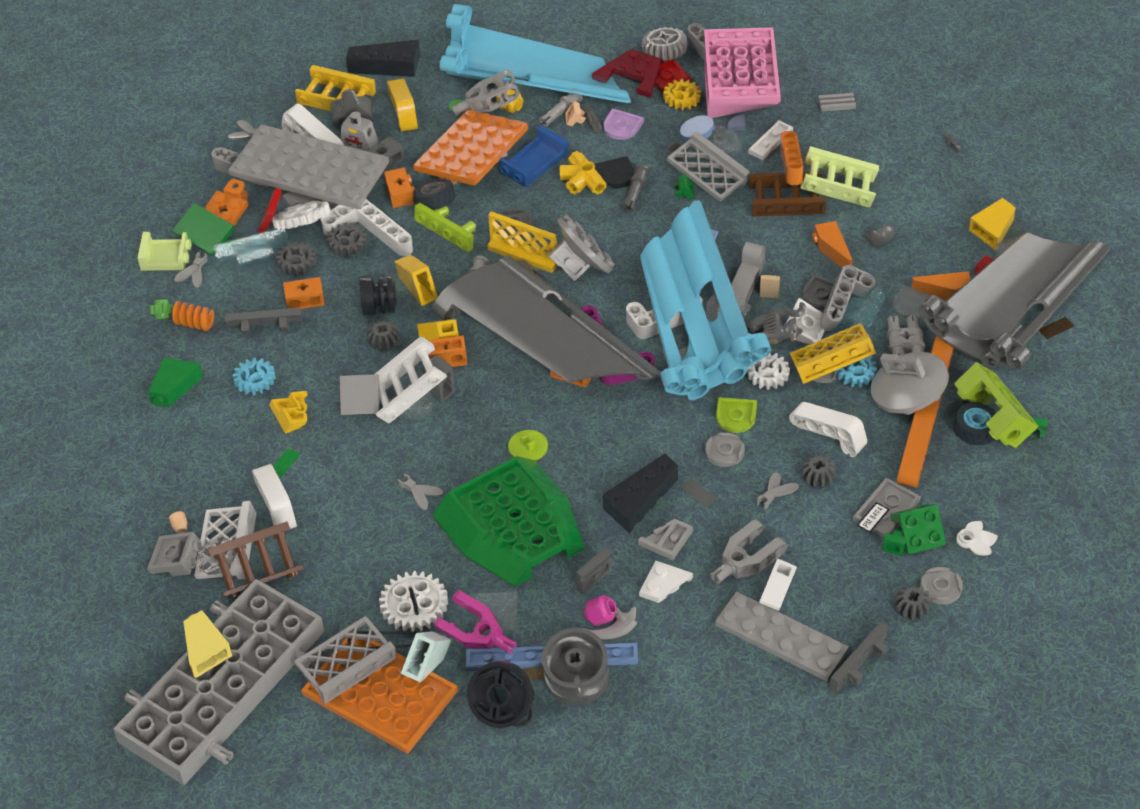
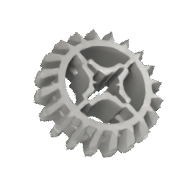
M672 27L652 29V32H647L642 39L643 52L659 57L663 61H671V59L681 57L682 54L686 53L688 46L686 34L678 28L673 29Z

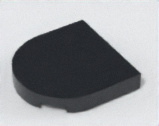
M628 156L594 164L595 170L606 182V185L612 186L614 189L628 186L631 177L634 175V169Z

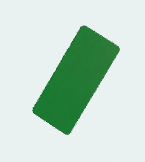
M288 448L273 465L279 478H282L300 456V453Z

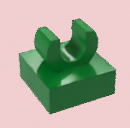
M686 174L678 176L679 183L674 185V188L677 190L674 194L678 198L684 195L687 199L695 197L694 184Z
M1033 418L1039 426L1036 429L1039 432V438H1042L1044 430L1048 427V419Z
M895 529L893 534L886 533L882 551L903 557L906 538L901 537L902 531Z

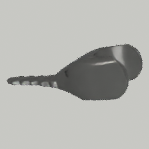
M351 89L344 90L341 93V99H335L331 103L333 127L341 124L355 111L361 114V118L374 122L371 100L366 96H356L355 91Z

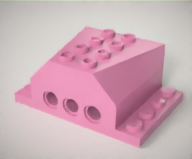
M773 27L704 30V75L707 116L715 118L775 106L780 102L781 96Z

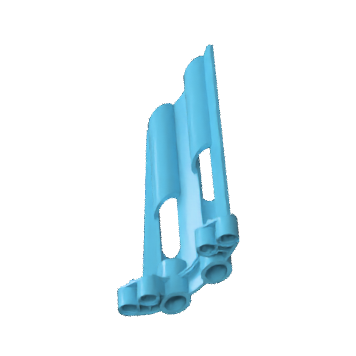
M693 201L689 207L679 212L672 223L671 229L661 239L658 236L654 237L640 255L669 367L662 372L660 371L664 389L671 394L687 395L689 400L703 397L710 388L724 382L727 384L736 383L745 376L747 368L771 353L766 333L752 335L748 333L701 201ZM709 281L713 284L720 304L719 315L713 322L708 321L699 297L700 291ZM678 312L681 314L689 338L688 349L683 358L680 357L669 324Z

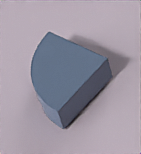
M744 114L737 115L729 121L728 131H745Z

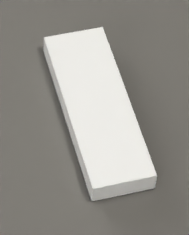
M778 120L749 148L748 153L764 160L781 143V133L793 131V127Z

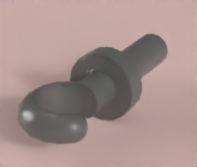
M947 133L944 134V137L948 140V145L953 146L956 152H960L961 149L956 143L957 140L951 138Z

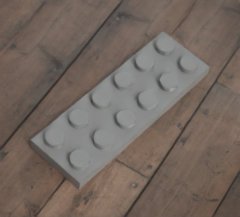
M739 592L734 594L715 621V626L827 682L849 650V646Z

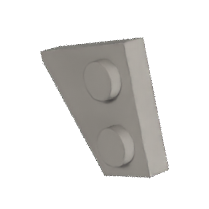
M673 519L665 526L653 530L652 535L646 538L640 537L638 545L674 560L692 534L693 526Z

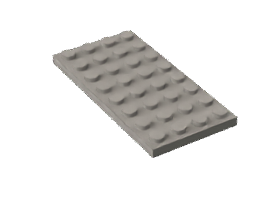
M261 124L228 171L229 175L359 210L388 165L389 158Z

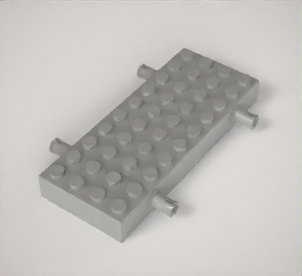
M255 579L230 607L217 600L210 608L212 613L219 616L213 624L229 643L232 656L197 678H194L187 651L144 697L133 689L126 694L125 702L134 707L113 728L119 744L183 785L192 778L211 756L221 761L224 765L229 763L226 759L232 760L233 752L221 746L223 742L295 665L294 661L305 655V652L324 633L321 616L258 579ZM312 660L303 663L305 668L310 669L315 668L316 661Z

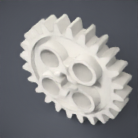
M324 200L306 202L284 209L285 211L275 214L272 218L274 228L277 229L303 226L314 223L318 219L323 218V216H327L331 210L327 201Z
M414 571L412 576H409L405 572V577L402 578L400 575H397V581L390 579V585H384L385 591H381V598H379L381 613H383L384 620L388 619L389 625L394 623L395 629H398L400 626H402L403 631L411 628L412 632L417 627L420 631H423V626L430 629V623H435L437 617L443 618V612L447 611V590H444L443 583L439 584L438 578L433 580L432 574L425 577L424 572H422L418 576L416 571ZM408 588H412L414 599L415 603L417 604V610L419 615H415L413 602L410 597V591Z

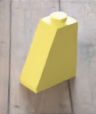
M202 610L183 621L189 664L194 678H197L232 656L229 643Z

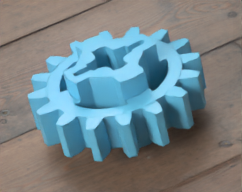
M869 356L834 371V374L839 375L838 380H844V385L851 383V387H854L857 384L860 388L863 383L868 385L869 381L873 380L877 370L875 368L876 362L871 361L872 356Z
M253 358L251 362L246 359L245 364L239 363L240 368L234 369L233 379L235 387H238L240 392L244 390L246 395L249 392L255 395L257 391L262 394L263 389L269 390V385H274V379H276L274 367L270 366L269 361L264 363L262 358L259 361Z

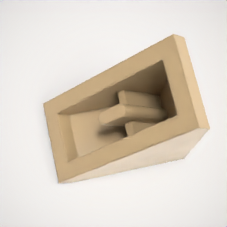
M761 275L760 297L779 298L780 276Z

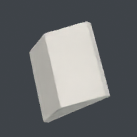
M799 298L793 310L799 308L800 302L806 305V310L802 316L796 317L798 328L803 330L796 340L812 344L821 340L825 330L820 325L823 313Z

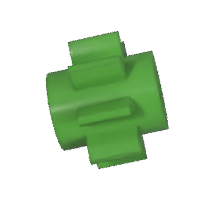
M167 299L154 300V305H150V314L155 315V319H169V314H172L173 305L169 304Z

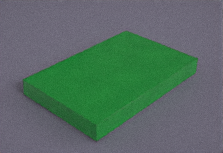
M193 203L172 231L181 238L182 233L187 232L188 239H191V244L214 257L235 227L198 204Z

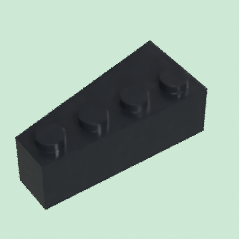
M419 40L349 47L346 56L348 73L415 77L420 58Z
M664 453L604 493L603 509L630 534L634 526L645 517L644 515L649 509L656 505L658 499L661 496L663 497L678 480V465Z

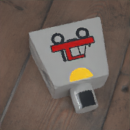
M352 112L342 124L341 141L345 146L366 151L378 143L372 121L361 118L359 112Z

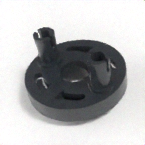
M494 661L483 665L473 674L467 688L468 704L475 717L482 723L495 728L509 727L521 721L529 712L535 699L533 697L535 692L528 675L519 666L508 661ZM495 687L504 689L506 699L503 703H498L494 700L492 691Z

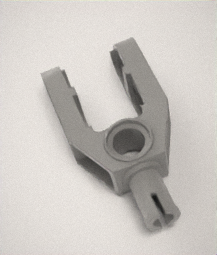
M504 70L477 83L465 93L466 98L464 101L452 106L455 115L458 116L467 110L481 113L490 112L516 100L520 93L518 87L514 85L515 78L513 73L509 70ZM505 76L511 77L509 82L502 81ZM490 83L496 85L493 89H487L486 87ZM509 89L516 90L513 95L506 94ZM492 97H500L498 102H491Z
M755 519L730 537L723 553L722 565L714 572H711V579L713 581L717 580L716 584H720L729 575H733L738 579L759 574L784 554L788 546L787 543L777 537L753 556H749L742 548L747 544L750 545L753 539L760 535L763 528H765L762 523Z

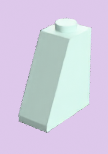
M433 631L416 633L401 674L419 682L424 680L444 660L452 639Z

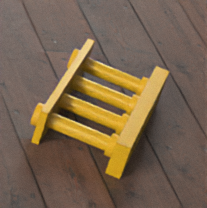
M312 65L309 69L311 83L305 91L295 90L298 104L331 111L333 100L341 99V93L344 90L351 89L358 92L356 96H374L376 93L375 79ZM318 84L327 85L321 94L312 93ZM334 87L342 89L337 98L328 96Z

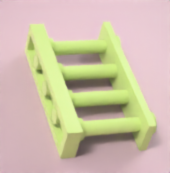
M810 146L804 164L811 165L810 175H805L800 189L871 207L876 193L869 191L870 182H874L879 171V165ZM818 168L828 170L827 179L817 177ZM835 172L845 175L844 184L834 182ZM853 177L863 180L862 189L852 187Z

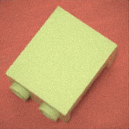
M143 232L138 253L140 270H184L186 263H189L188 250H191V239H188L187 232L182 233V239L152 240L150 232Z

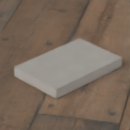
M885 478L854 514L852 520L858 523L875 502L889 508L888 513L872 530V532L884 538L886 533L893 534L894 530L900 525L899 522L891 521L890 514L914 508L919 503L921 496Z

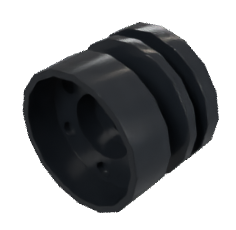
M387 274V283H383V276L379 275L377 284H374L372 275L359 276L362 314L375 315L376 306H380L382 313L386 314L385 305H389L390 313H395L397 296L392 274Z

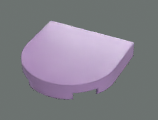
M612 108L604 120V132L613 139H629L636 135L644 123V117Z

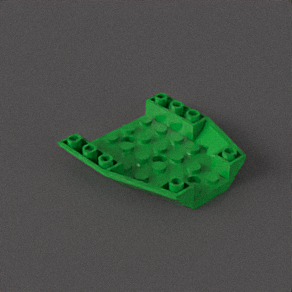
M519 456L449 491L432 514L436 522L466 558L514 587L532 578V567L557 553L562 552L568 559L585 549L568 498L535 460ZM492 487L498 488L497 491H489ZM513 513L520 514L519 517H511ZM534 540L543 541L541 544L532 543Z

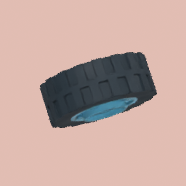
M971 402L960 406L956 412L953 424L957 437L968 444L985 445V443H990L994 438L989 434L990 429L986 423L996 412L993 408L980 402Z

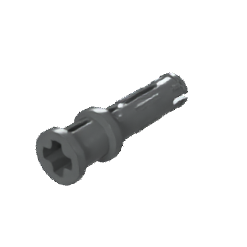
M638 164L634 169L635 174L630 179L631 186L622 205V209L626 212L633 211L639 192L646 185V177L650 175V169L646 165Z

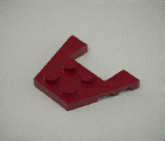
M630 49L594 71L592 79L606 83L616 73L641 81L642 83L637 87V94L651 98L661 67V58Z

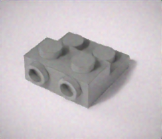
M194 532L159 536L147 570L151 574L169 572L172 577L190 575L191 570L197 565V553L202 551L201 540Z

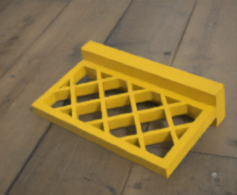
M492 211L488 214L490 229L488 250L504 256H511L515 260H526L534 267L553 273L558 265L548 254L557 246L556 234ZM495 220L499 221L502 226H499ZM505 228L511 235L508 236L503 229ZM527 231L531 232L535 237L532 238ZM522 234L527 241H524L519 235ZM544 238L550 239L551 243L548 244ZM536 240H538L543 245V247H540L537 244Z
M859 323L793 351L790 355L803 384L876 354L870 336L866 333L862 323Z

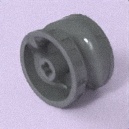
M568 628L553 635L546 643L542 653V665L547 689L555 699L568 705H585L595 701L603 694L609 682L608 656L605 644L595 633L583 628Z

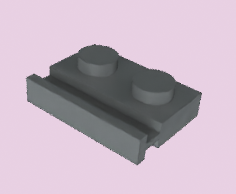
M606 547L576 572L578 575L576 578L577 590L582 594L612 569V558L609 556L611 551Z

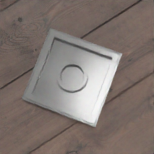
M379 374L340 376L341 415L376 414L380 410Z

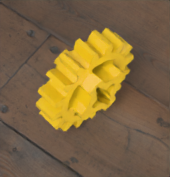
M683 79L680 82L674 80V84L668 83V87H664L663 99H665V104L669 103V107L675 106V110L678 108L684 110L685 107L691 109V105L696 107L697 103H700L701 90L699 86H696L695 82L690 83V80L683 82Z

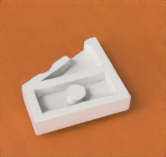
M655 561L639 592V596L659 603L668 594L677 591L684 582L691 581L693 573Z

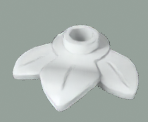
M974 521L968 523L966 528L957 534L956 541L959 546L969 548L974 554L987 556L992 553L990 546L996 542L998 536L982 530L983 524L981 521Z

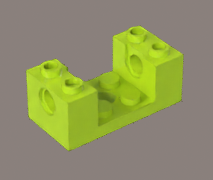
M976 362L954 383L958 388V395L964 400L968 399L970 403L980 402L988 405L994 398L997 399L995 403L1001 409L986 425L990 429L989 434L995 440L999 439L1004 445L1007 446L1009 444L1017 448L1039 427L998 375L980 363Z

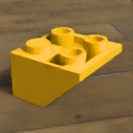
M456 319L417 324L419 337L422 336L426 340L459 336Z

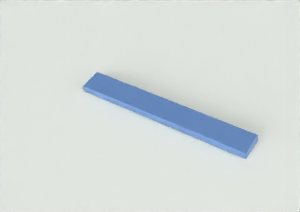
M637 643L605 644L608 665L638 664ZM545 646L515 647V649L511 647L510 649L513 650L511 654H508L501 648L466 649V671L478 670L483 665L494 661H508L516 664L521 669L543 668L542 653Z

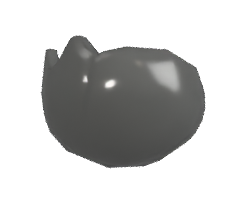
M886 224L877 231L872 230L871 234H865V236L873 246L881 247L887 245L892 240L895 230L891 224Z

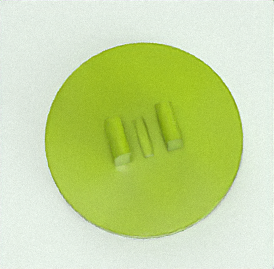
M523 430L511 437L508 449L512 457L519 456L536 461L546 454L548 442L546 437L538 431Z

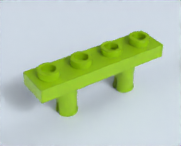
M421 203L415 205V221L466 252H470L473 249L474 235L472 232L476 231L474 222L468 221L460 227L445 218V216L449 215L447 206L433 211Z

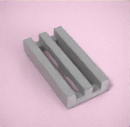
M853 93L819 95L818 100L821 112L856 109Z

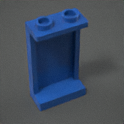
M541 125L537 129V138L509 160L499 159L500 172L504 176L513 179L516 183L527 187L569 153L568 140Z

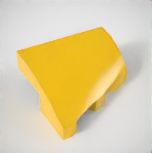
M306 391L291 392L288 398L271 400L269 406L285 433L292 432L306 424L307 404H305L304 400L307 397Z

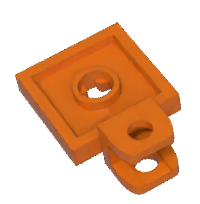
M231 179L224 187V193L216 191L204 209L235 226L249 206L246 201L248 192L244 190L245 183L237 179Z

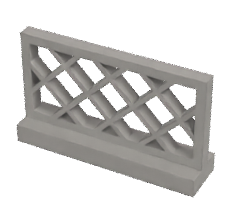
M697 131L691 134V139L669 155L666 160L720 202L739 186H744L748 182L750 171ZM691 147L696 153L686 152V149ZM684 157V162H678L674 158ZM687 157L697 158V162H687ZM700 158H705L709 163H700ZM688 167H697L698 172H691L688 170ZM700 168H710V173H703ZM713 168H718L723 173H713ZM701 177L711 178V183L702 181ZM714 178H723L724 183H714ZM726 178H731L736 183H727ZM715 188H724L725 192L719 194L715 191Z
M365 616L294 662L318 692L322 702L326 704L396 659L395 646L388 642ZM366 625L369 628V634H357L358 628ZM344 637L352 638L351 646L339 645V642ZM355 639L367 640L366 648L354 647ZM370 641H380L383 645L378 649L369 648ZM333 649V658L321 656L322 651ZM338 650L349 651L348 659L336 658ZM353 652L364 653V658L361 660H351ZM308 660L316 661L315 669L305 668L303 663ZM319 663H331L330 671L318 670ZM335 663L347 664L344 671H333ZM317 675L329 676L328 681L322 685L316 682Z

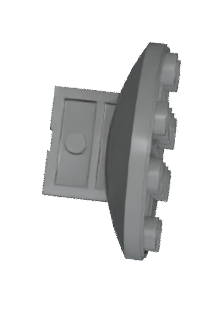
M567 214L557 219L564 239L548 255L574 281L590 266L606 273H610L613 270L615 263L611 260L610 255L605 251H601L594 237L589 233L586 234L583 230L584 228L577 221L574 222Z
M913 352L901 356L882 354L880 361L883 366L872 380L871 394L877 406L888 413H905L909 415L940 399V395L948 384V370L943 360L931 353Z

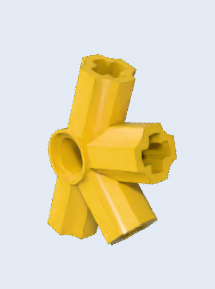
M578 151L572 152L571 156L568 157L570 165H560V180L568 181L566 188L574 195L580 193L586 185L592 193L597 195L603 193L607 187L606 182L595 170L594 163L588 161L582 153Z

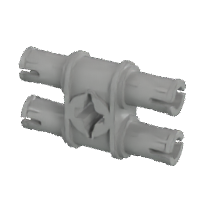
M912 315L906 318L908 328H900L897 316H894L895 322H893L892 316L887 319L889 329L887 332L888 348L891 354L901 356L904 353L924 351L923 330L919 328V319L916 315H913L914 321H912Z

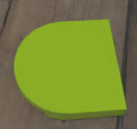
M718 397L716 411L718 425L732 433L749 430L755 423L757 400Z

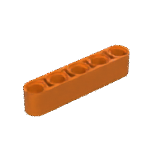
M784 131L781 133V155L786 182L790 185H799L803 183V162L797 133L794 131Z

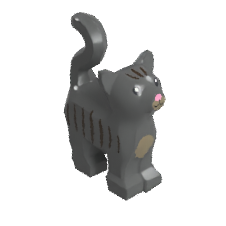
M800 302L797 310L785 307L779 310L768 311L764 315L751 320L749 328L752 334H757L759 329L764 328V331L760 333H766L770 345L778 344L783 340L795 341L799 334L803 332L796 324V317H800L805 313L806 305ZM785 315L794 317L783 325V317Z

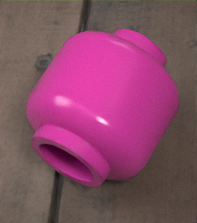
M604 595L588 600L584 610L586 620L595 626L612 621L617 612L615 602Z

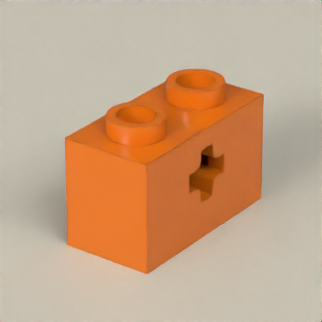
M405 167L385 171V185L392 208L414 204L415 188L410 186L412 185L411 176L406 173Z
M320 277L283 283L287 309H304L325 305Z

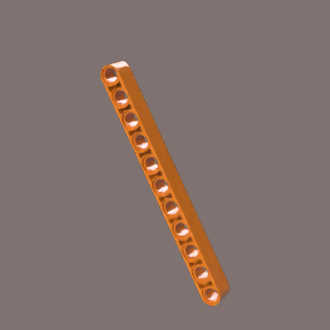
M936 335L931 354L942 359L947 370H949L954 347ZM942 394L938 401L915 411L898 473L897 484L917 488Z

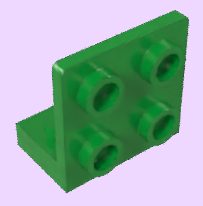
M925 504L890 514L891 521L899 522L901 525L903 537L906 538L905 547L907 554L946 545L937 504Z

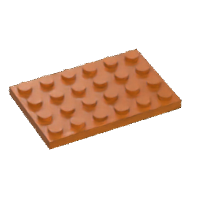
M467 110L413 165L414 171L476 186L499 159L528 130V123Z
M345 638L340 645L350 646L348 638ZM355 639V646L366 647L367 640ZM370 641L369 647L383 645L376 641ZM338 650L336 658L348 659L349 651ZM353 652L351 660L359 661L364 658V653ZM396 653V659L326 704L322 702L318 692L310 682L301 691L305 697L408 754L458 692V686L433 672L421 682L401 674L406 657ZM325 662L319 670L330 671L331 663ZM335 663L333 671L342 672L346 669L347 664ZM317 675L316 682L322 685L328 681L329 676Z

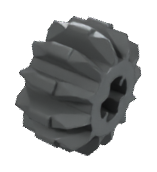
M386 319L383 322L377 320L376 324L371 323L370 328H367V341L373 349L378 348L381 351L383 348L389 350V346L395 347L396 342H398L399 331L397 326L393 324V321L387 323Z
M813 454L812 458L807 457L801 466L802 479L806 480L807 485L813 483L814 488L817 485H820L822 488L825 484L830 485L835 477L834 462H831L830 457L824 458L823 454L820 457H817L815 454Z
M913 583L911 588L905 585L903 590H898L894 604L897 607V613H903V618L911 616L910 618L913 621L916 616L921 620L923 615H927L929 612L931 598H929L928 591H923L922 586L915 588Z

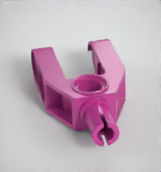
M460 590L455 592L452 600L482 619L476 624L474 631L466 634L458 629L454 623H448L441 617L437 618L433 624L438 630L468 648H493L496 645L508 654H511L513 650L510 648L515 649L516 647L515 641L502 635L503 630L491 610ZM491 629L488 635L483 636L486 630Z

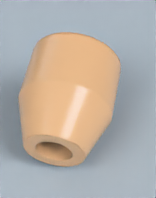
M175 512L169 516L171 526L177 534L187 531L188 522L184 512Z

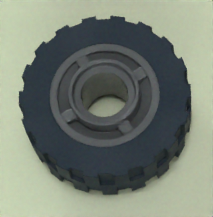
M445 178L426 181L414 190L417 204L421 203L432 210L448 206L456 197L453 183Z

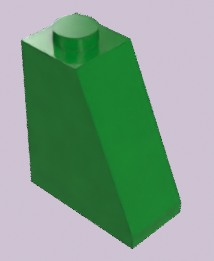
M163 358L148 391L151 404L159 407H170L202 379L201 364Z

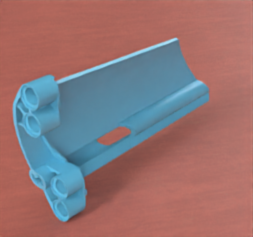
M454 4L452 14L449 13L447 16L446 27L451 29V43L447 47L446 56L443 55L441 58L440 70L445 71L448 75L484 80L501 71L509 70L513 73L514 78L529 80L515 79L517 84L631 103L627 91L619 89L613 77L606 83L592 79V73L606 65L601 57L470 25L472 17V7ZM506 76L502 79L503 82H509L511 80V78H507Z

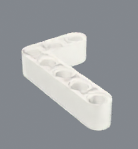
M367 199L364 200L359 210L338 205L327 216L321 218L323 234L329 237L328 233L332 232V228H338V224L344 226L346 222L348 225L359 222L398 255L408 256L413 252L411 235Z

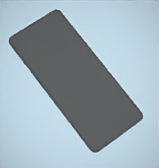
M689 479L681 486L684 491L705 507L717 499L693 479Z

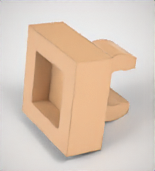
M573 101L565 112L566 125L573 126L576 122L582 124L586 118L582 117L585 111L580 109V103Z

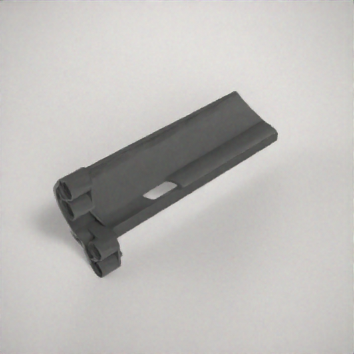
M1028 232L1024 233L947 301L944 302L938 296L931 294L919 306L920 315L927 327L940 339L960 352L981 360L984 366L995 368L1000 365L1011 369H1020L1031 357L1025 344L1106 256L1110 248L1099 241H1090L1085 245L1048 240ZM1038 303L1044 305V310L1030 325H1020V319L1033 305Z
M504 256L497 263L471 271L448 285L432 305V310L443 320H448L455 315L457 316L463 310L570 383L607 375L633 374L641 380H650L660 375V371L541 279L538 276L540 271L526 260H515L511 256ZM548 294L553 296L572 311V315L570 317L549 302L546 296Z

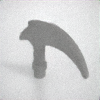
M616 606L615 618L617 621L613 625L604 629L589 631L595 633L601 640H613L623 637L633 630L637 624L635 621L636 608L633 607L629 613H622Z

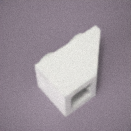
M777 559L759 603L779 611L797 567Z

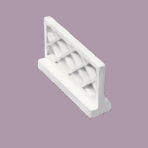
M244 501L242 506L206 510L201 535L203 547L202 551L198 552L194 574L196 579L223 577L219 564H215L212 561L214 556L207 557L205 551L210 547L216 546L215 543L222 537L228 542L254 532L256 511L251 501ZM233 514H239V517L233 522L229 519ZM211 516H221L215 523L210 522ZM228 522L229 525L222 531L218 529L222 523ZM235 528L237 532L229 538L226 534ZM214 530L218 532L211 540L208 539V535ZM251 542V543H248V544H245V545H246L245 551H246L248 560H249V557H250V550H251V544H252V542ZM233 549L225 556L226 561L231 563V568L229 569L231 575L236 576L237 579H246L238 554ZM208 563L213 566L208 571L201 572L202 568Z

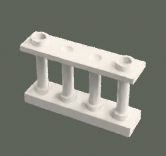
M420 336L375 373L379 374L380 401L383 406L376 413L377 417L387 423H391L447 377L444 372L433 367L428 355L435 350L433 343ZM422 360L426 373L418 379L414 366ZM408 373L412 384L404 390L399 378ZM393 384L398 396L389 402L385 390Z

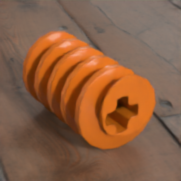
M176 301L172 311V318L176 325L188 326L189 328L195 327L198 330L208 331L214 322V310L209 312L208 307H204L202 310L200 305H197L195 308L194 304H190L188 307L186 302L181 306V302Z

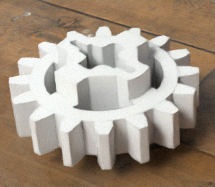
M777 353L773 356L769 354L747 368L748 379L753 380V385L759 384L760 389L763 386H766L767 390L770 389V386L777 389V384L783 386L784 381H788L790 372L788 362H784V357L777 358Z

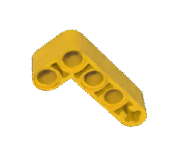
M404 78L387 81L389 96L397 113L400 132L418 129L414 101Z

